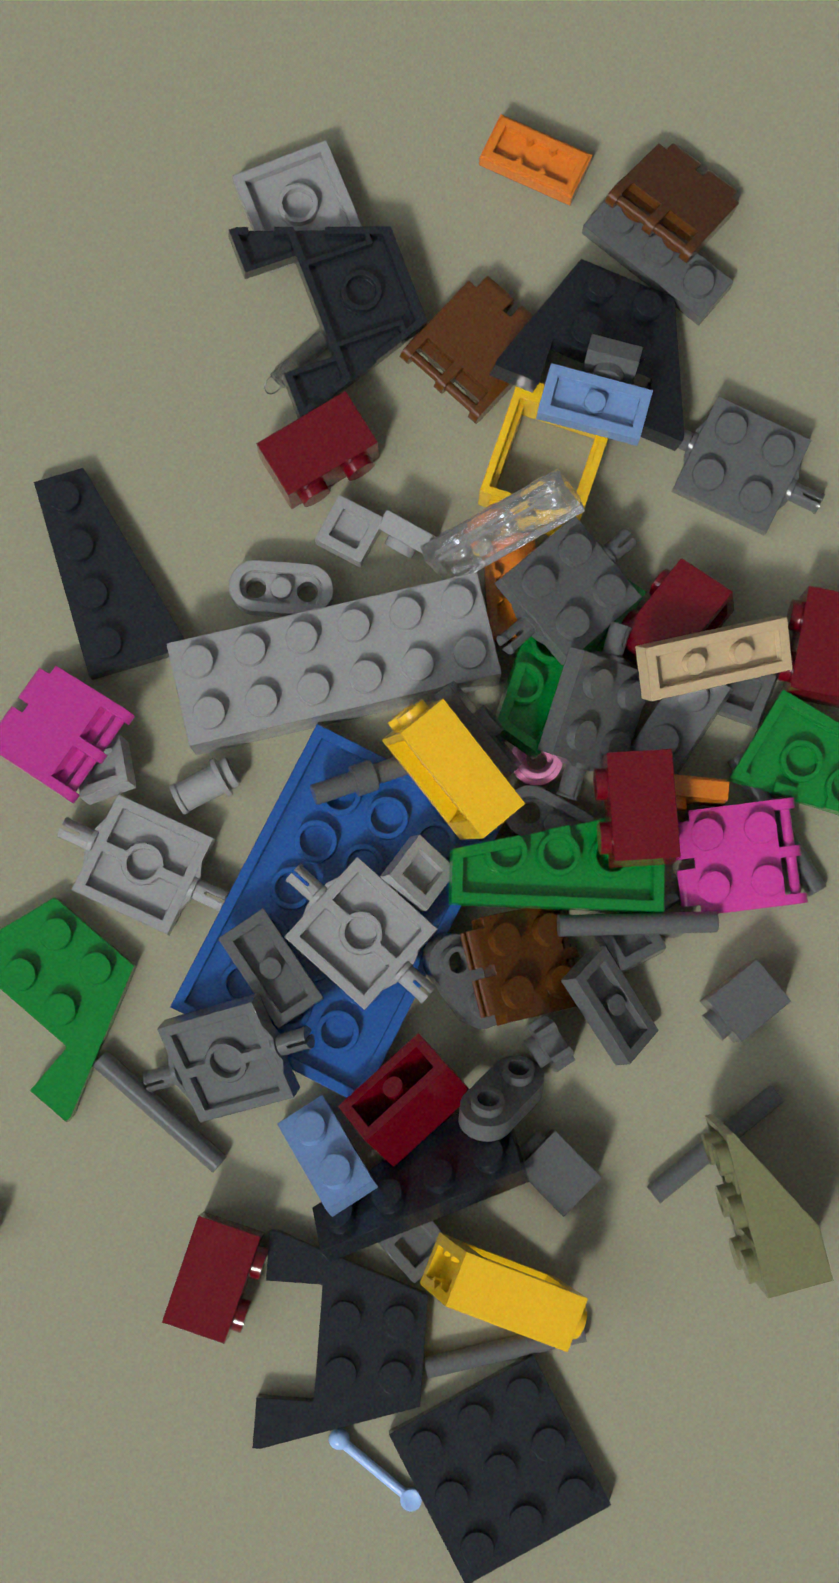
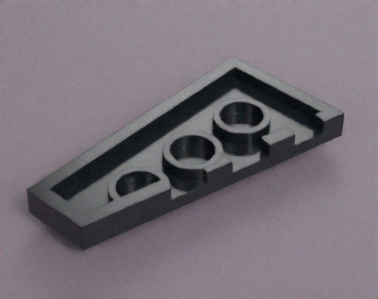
M84 468L35 481V489L89 677L94 680L169 658L167 643L184 640L185 638Z
M459 1112L433 1130L394 1167L385 1160L369 1170L378 1188L333 1217L326 1211L322 1202L312 1208L320 1252L328 1262H331L528 1183L529 1178L514 1128L502 1139L489 1142L479 1141L463 1132L459 1125Z

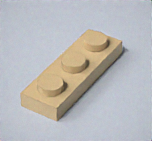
M771 616L635 646L642 699L649 701L793 669L787 617Z

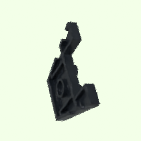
M391 226L325 227V230L295 231L294 227H274V231H248V227L229 229L228 237L244 279L292 263L296 264L329 349L330 358L286 372L283 375L284 384L298 419L338 396L418 334L427 324L426 316Z
M581 259L498 357L491 369L490 376L533 393L540 382L549 350L584 364L592 334L641 346L643 349L633 384L653 390L641 437L676 451L683 442L685 434L675 298Z
M271 1229L269 1234L266 1281L322 1285L314 1398L258 1394L256 1397L252 1448L262 1449L420 1407L428 1293L342 1257L328 1262L320 1252L319 1246L311 1245L284 1231Z

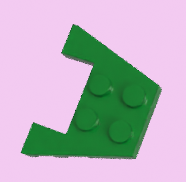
M54 897L0 929V989L66 1046L63 1053L30 1091L65 1122H69L76 1114L80 1104L78 1102L88 1079L91 1078L94 1071L93 1066L97 1062L101 1047L108 1031L111 1030L137 966L63 902Z

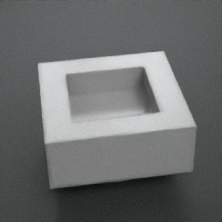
M339 495L315 537V544L361 568L381 532L377 527L383 517Z
M386 510L377 527L389 535L384 544L411 559L416 550L422 554L429 555L438 539L435 535L389 510Z
M120 734L113 738L104 751L107 758L102 765L96 762L79 787L80 798L89 805L137 788L129 742Z
M419 834L409 837L380 877L418 912L427 911L449 882L450 863Z

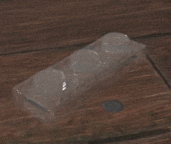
M557 468L547 475L535 479L529 485L503 500L489 505L485 510L466 521L442 532L439 536L420 547L425 562L442 580L479 571L581 514L585 509L577 492Z

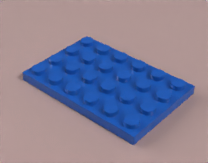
M317 724L170 1007L186 1014L254 994L218 938L264 908L324 998L280 1029L276 1027L270 1018L273 1026L280 1034L302 1028L303 1026H309L312 1030L309 1035H314V1048L288 1054V1061L292 1070L348 1098L381 1067L415 997L397 982L395 985L383 990L370 1006L364 1010L291 944L285 936L303 917L309 900L289 882H286L287 877L293 873L301 882L309 886L294 871L298 865L302 864L305 869L325 885L327 882L338 878L357 857L380 877L409 837L419 834L450 863V851L452 849L495 840L503 823L483 839L460 840L409 774L379 784V790L359 797L355 792L316 805L310 789L311 784L349 772V766L366 760H370L372 764L386 760V758ZM449 882L429 909L419 912L437 928L432 937L439 933L449 932L461 908V905H449ZM428 941L419 950L413 965L425 977L426 973L422 965V954ZM413 981V983L420 989L421 985L418 984L416 981Z

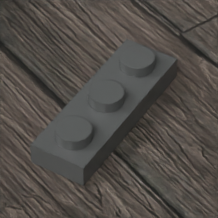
M603 202L583 225L582 234L650 288L674 297L675 308L699 326L731 289L733 280L698 253L686 264L678 258L680 253L667 248L662 238L655 233L649 236L641 230L643 224L628 219L622 212V208L618 205L611 208Z

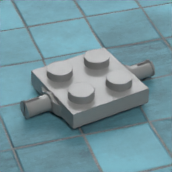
M117 794L107 817L95 830L73 821L69 817L64 819L62 825L80 833V835L77 836L59 828L58 838H62L85 849L83 867L71 890L169 936L181 911L192 899L219 912L224 903L207 896V893L224 901L229 894V891L220 889L202 880L203 865L215 842L214 838Z
M358 857L338 878L327 882L325 885L305 869L302 864L298 865L294 871L309 886L301 882L293 873L287 877L286 882H289L309 902L303 917L286 934L285 938L364 1010L370 1006L383 990L395 985L397 982L416 997L421 1004L428 996L413 981L420 984L429 994L436 989L437 986L432 984L413 965L419 950L434 935L437 928Z

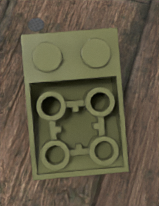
M713 1113L705 1115L709 1131L701 1134L702 1142L710 1165L716 1164L723 1184L716 1185L715 1191L724 1218L730 1217L737 1235L729 1238L731 1253L737 1269H743L748 1283H756L768 1299L834 1281L819 1225L723 1122Z

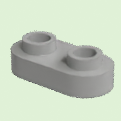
M250 560L240 564L233 571L229 580V591L234 604L242 612L249 615L284 617L331 606L334 598L331 578L322 568L312 564ZM253 583H262L266 586L265 593L259 598H253L247 594L249 586ZM308 586L315 588L318 594L313 601L304 602L298 597L302 588Z

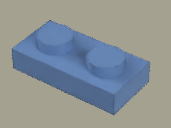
M551 363L536 419L638 446L653 390Z
M323 1095L277 1123L326 1211L332 1217L378 1188V1185Z

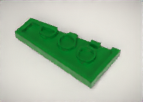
M629 579L628 581L642 597L614 621L615 623L621 624L627 614L637 608L646 594L645 590ZM610 625L582 650L602 652ZM531 636L518 648L495 717L504 728L498 735L534 760L542 752L537 749L564 664L561 665L544 644Z
M783 689L778 694L727 781L760 789L781 798H794V802L839 816V722Z
M601 818L587 823L567 825L523 836L518 835L452 849L450 851L449 905L661 913L664 912L665 864L609 868L608 854H600L598 849L597 824L598 822H606L605 818Z

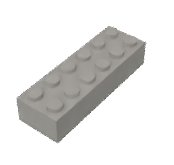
M477 572L167 643L188 743L195 755L312 729L317 724L325 726L403 708L411 703L415 704L421 699L425 702L433 701L435 699L434 695L453 681L457 683L464 693L497 686L500 683L502 674Z

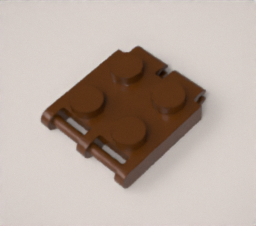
M658 143L612 188L604 201L611 208L618 205L622 208V212L628 219L642 223L643 227L641 230L647 235L651 236L655 233L662 238L665 246L674 252L680 253L678 258L686 264L731 218L739 205V202L732 198L738 190L711 170H708L704 175L698 173L696 170L702 164L674 143L667 149Z
M489 276L485 277L477 287L468 281L400 354V358L407 364L413 361L435 381L434 388L441 394L447 391L470 412L468 418L475 424L480 422L514 386L490 376V372L498 357L534 316L523 306L519 307L511 317L506 314L513 306L515 299ZM420 353L424 354L428 358V361L423 356H421ZM455 382L456 384H458L465 391V393H463L453 383Z
M522 908L484 916L471 921L473 930L460 934L469 971L483 968L485 978L472 981L481 1018L495 1015L497 1026L577 1006L561 981L576 964L574 958L579 957L577 946L571 947L569 936L559 937L557 934V916L563 915L562 912L567 910Z

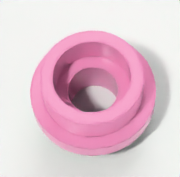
M513 747V754L522 763L513 773L521 782L527 785L543 786L552 782L560 773L563 763L557 756L542 751L541 754L546 759V765L542 769L535 770L527 764L526 757L528 755L517 747Z

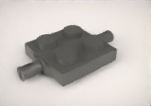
M719 396L707 420L696 429L695 433L684 429L685 436L683 442L678 447V449L685 451L683 469L672 490L673 493L763 536L767 533L776 512L787 501L816 514L825 494L797 482L799 479L800 463L812 440Z
M573 516L494 583L511 603L517 618L514 624L496 638L499 646H501L516 634V638L502 650L507 654H513L517 648L532 636V638L544 644L559 663L563 665L565 664L570 647L580 650L585 648L610 625V621L614 622L642 597L623 575L617 564L618 560L636 547L635 537H632L618 548V545L631 535L628 530L621 529L617 535L603 546L591 536L576 516Z
M610 621L609 631L602 652H587L573 647L569 648L537 749L557 756L562 763L566 764L558 792H556L557 795L578 801L586 771L601 768V761L606 753L627 752L631 749V743L641 711L646 702L641 696L638 669L632 668L622 658L630 632L632 631L631 627Z
M259 993L165 1019L157 1030L168 1052L169 1065L146 1070L143 1074L144 1085L149 1084L146 1089L151 1093L167 1087L178 1086L190 1100L200 1123L294 1098L300 1089V1085L288 1061V1054L314 1048V1035H309L312 1031L309 1026H303L302 1028L280 1034L273 1026Z

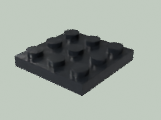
M533 1354L524 1356L389 1430V1436L464 1583L476 1581L611 1506L603 1487Z

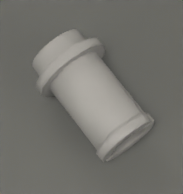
M226 757L219 761L215 758L210 759V766L169 786L176 804L184 815L224 793L228 797L234 795L232 789L240 786V782Z

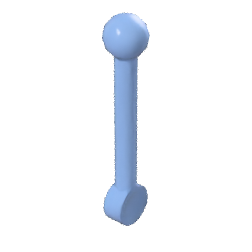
M338 1428L331 1431L328 1439L330 1446L335 1450H344L400 1497L403 1509L413 1512L420 1507L422 1499L415 1487H404L350 1441L349 1433L346 1430Z

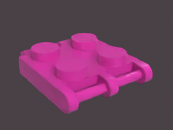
M57 666L54 667L50 674L38 668L18 696L19 699L27 704L24 711L21 712L11 706L0 721V755L74 804L80 796L76 793L77 789L96 762L102 765L107 758L104 751L123 724L130 725L135 716Z
M794 798L689 810V821L678 822L681 858L678 860L694 858L695 868L677 871L681 907L700 905L701 911H717L719 914L808 903L807 892L801 893L796 856L802 855L800 845H795L790 809L795 808ZM775 811H780L784 847H779ZM781 858H786L790 894L788 895L785 894Z

